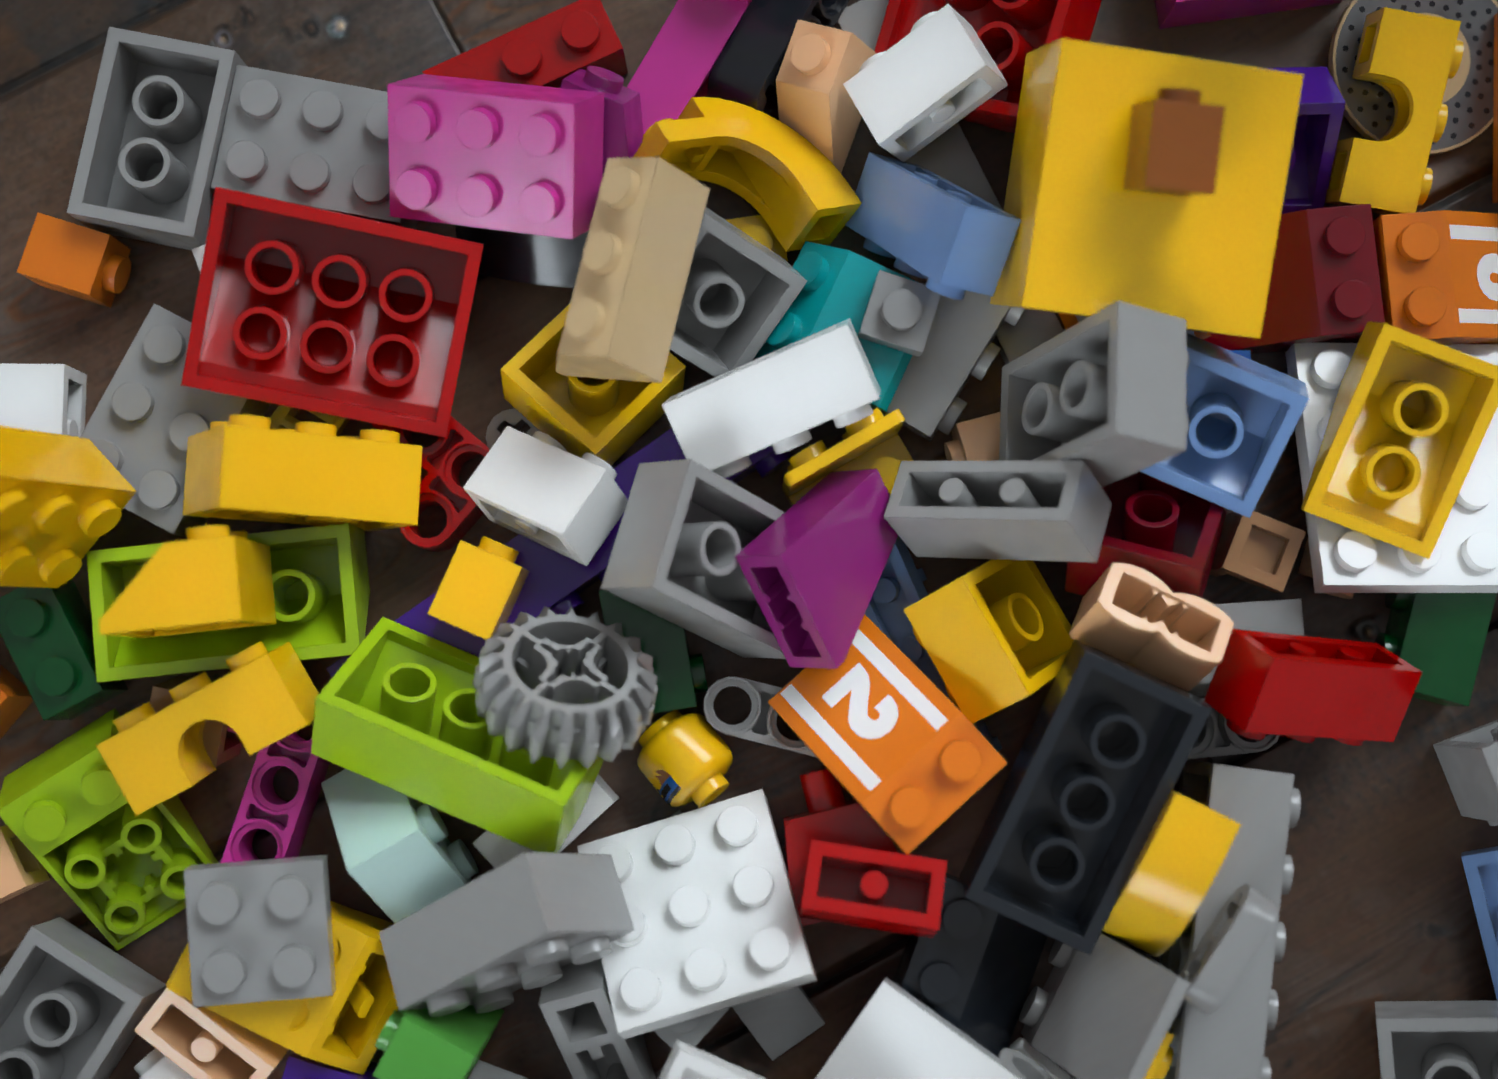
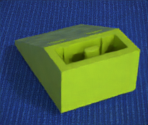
M114 708L5 776L0 792V818L118 951L186 908L184 870L188 866L215 864L218 861L178 795L137 816L134 814L96 747L97 744L119 733L113 721L121 717V715Z

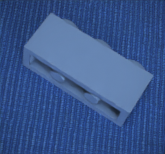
M869 152L855 192L862 204L846 223L847 227L866 238L863 247L876 254L896 259L893 265L895 268L910 275L928 279L926 288L940 295L963 300L966 291L993 297L1021 220L920 165Z

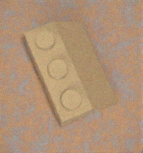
M659 157L608 158L557 353V373L574 377L662 382L710 191L708 187Z

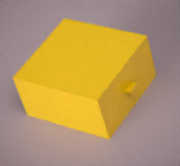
M1060 38L1027 53L1004 211L1017 217L1021 222L993 297L991 296L990 304L1090 317L1119 300L1185 319L1186 330L1261 338L1304 75ZM1182 88L1201 91L1200 104L1225 106L1214 194L1189 197L1123 190L1134 104L1157 99L1158 89Z

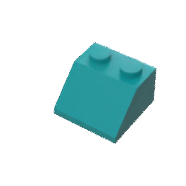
M805 241L792 267L807 280V283L755 358H760L849 318L858 336L879 270L909 280L912 279L850 250ZM859 338L881 389L880 399L871 402V408L879 407L881 411L887 412L913 355Z

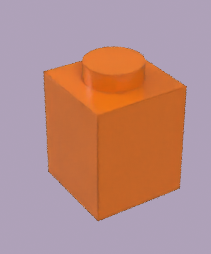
M38 212L17 273L40 286L111 308L115 294L121 293L128 283L131 273V261L128 257L131 249L109 234Z

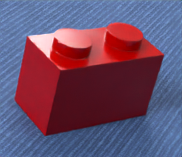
M811 840L800 918L933 938L939 930L947 861Z

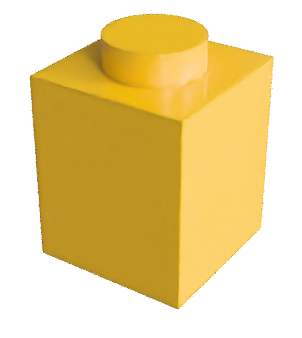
M485 536L482 537L478 547L461 540L428 614L483 639L493 638L500 623H507L529 574V570L514 564L519 551Z

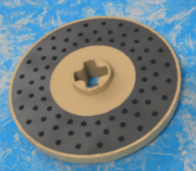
M1352 0L1335 26L1329 48L1328 68L1346 102L1343 115L1356 131L1367 140L1377 141L1388 132L1394 120L1395 109L1390 94L1376 83L1352 78L1366 15L1384 7L1461 21L1457 40L1463 41V56L1456 75L1452 79H1447L1442 104L1448 106L1447 123L1440 140L1437 143L1432 142L1430 155L1458 148L1479 136L1493 122L1494 14L1498 13V2L1496 0Z

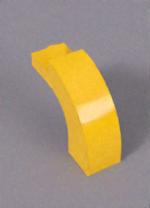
M691 97L678 119L667 118L656 121L647 129L642 137L640 147L633 156V158L659 157L695 180L715 183L738 194L750 203L764 218L786 252L802 249L805 241L830 245L862 204L840 171L805 137L762 111L725 99Z
M1172 790L1102 931L1154 957H1159L1165 953L1183 932L1201 904L1241 824Z

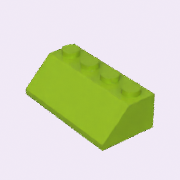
M345 523L248 534V540L270 546L276 624L150 638L100 635L99 620L163 543L88 551L87 566L97 682L229 669L225 660L260 641L263 642L268 652L290 641L300 661L351 656L365 639L370 597L364 530Z
M382 617L315 698L311 754L530 850L541 853H558L584 809L604 759L596 756V759L588 769L577 759H568L564 766L559 769L555 758L542 756L532 764L529 750L521 748L508 752L506 741L504 740L505 736L489 735L486 719L477 716L478 707L475 703L476 688L473 687L475 667L479 663V657Z

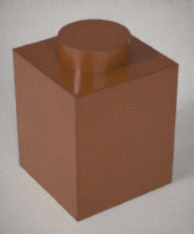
M1182 88L1158 89L1157 99L1134 104L1123 190L1189 197L1214 194L1225 106L1200 104L1201 91Z

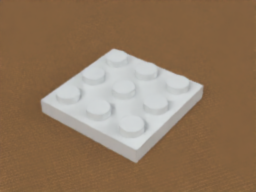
M763 789L577 846L579 854H611L634 926V931L610 942L612 952L601 958L617 1033L623 1039L817 981L768 800Z

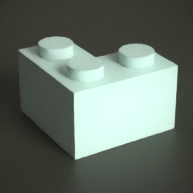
M348 769L342 770L321 783L347 872L394 923L403 920L472 881L471 877L479 872L477 864L461 839L453 843L448 840L447 828L435 807Z

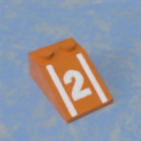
M1441 210L1386 214L1376 218L1373 221L1385 323L1442 345L1498 344V214Z
M865 614L845 661L837 669L804 668L768 701L769 705L892 842L907 855L1007 764L1004 758L966 716Z

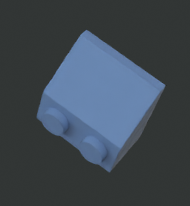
M1186 333V350L1189 355V364L1186 372V414L1189 420L1186 451L1147 467L1140 472L1250 518L1309 400L1306 384L1301 380Z

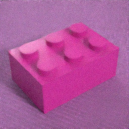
M421 74L387 84L390 217L565 239H574L590 230L603 173V92Z

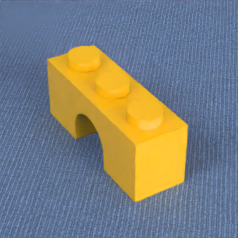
M1387 7L1366 15L1352 78L1373 82L1382 86L1393 100L1395 109L1394 120L1388 132L1377 141L1353 137L1337 142L1325 199L1326 204L1348 206L1371 203L1372 212L1386 215L1416 212L1417 205L1422 206L1425 203L1433 179L1432 169L1427 168L1432 142L1437 143L1440 140L1448 118V106L1442 104L1447 79H1452L1456 75L1463 56V41L1457 40L1461 21Z
M260 641L225 660L231 673L211 682L205 671L169 690L175 702L156 713L149 701L113 721L119 733L97 744L96 747L136 816L192 787L217 770L203 744V729L207 720L220 721L231 727L241 739L249 755L260 751L314 721L315 698L319 693L290 641L270 652L267 651L263 642Z

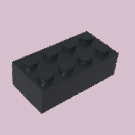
M1074 639L959 875L965 897L1090 955L1212 709L1196 695Z

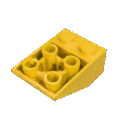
M330 901L336 990L332 996L204 1006V1008L306 1058L364 1075L377 1050L375 1043L394 1010H398L379 932L394 925V923ZM188 941L166 983V987L168 990L193 1002Z

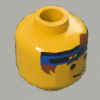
M678 710L671 711L653 723L640 737L638 742L643 748L637 758V764L641 772L668 805L678 807L694 801L701 808L710 804L728 788L729 782L724 775L731 767L733 754L724 740L700 713L682 715Z

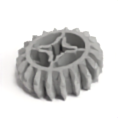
M544 606L537 618L528 613L520 612L513 624L500 623L493 638H487L485 646L480 651L479 663L475 667L473 687L476 688L475 703L478 707L477 716L486 719L489 735L505 736L504 740L506 741L508 752L521 748L529 750L532 764L542 756L555 758L559 769L564 766L568 759H577L586 769L590 767L596 756L613 762L621 749H633L635 742L640 738V734L645 732L646 725H649L651 722L658 686L656 685L657 676L653 674V657L642 653L640 638L624 637L621 623L609 626L600 623L598 612L589 618L576 616L572 606L565 615H556L546 606Z

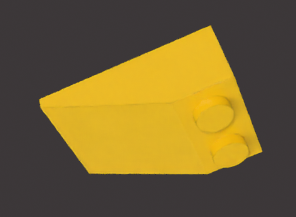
M1367 321L1341 381L1301 509L1430 559L1497 410L1498 366L1387 323Z

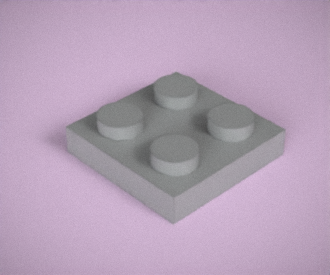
M327 855L190 865L184 870L193 1007L324 997L334 994L336 980Z

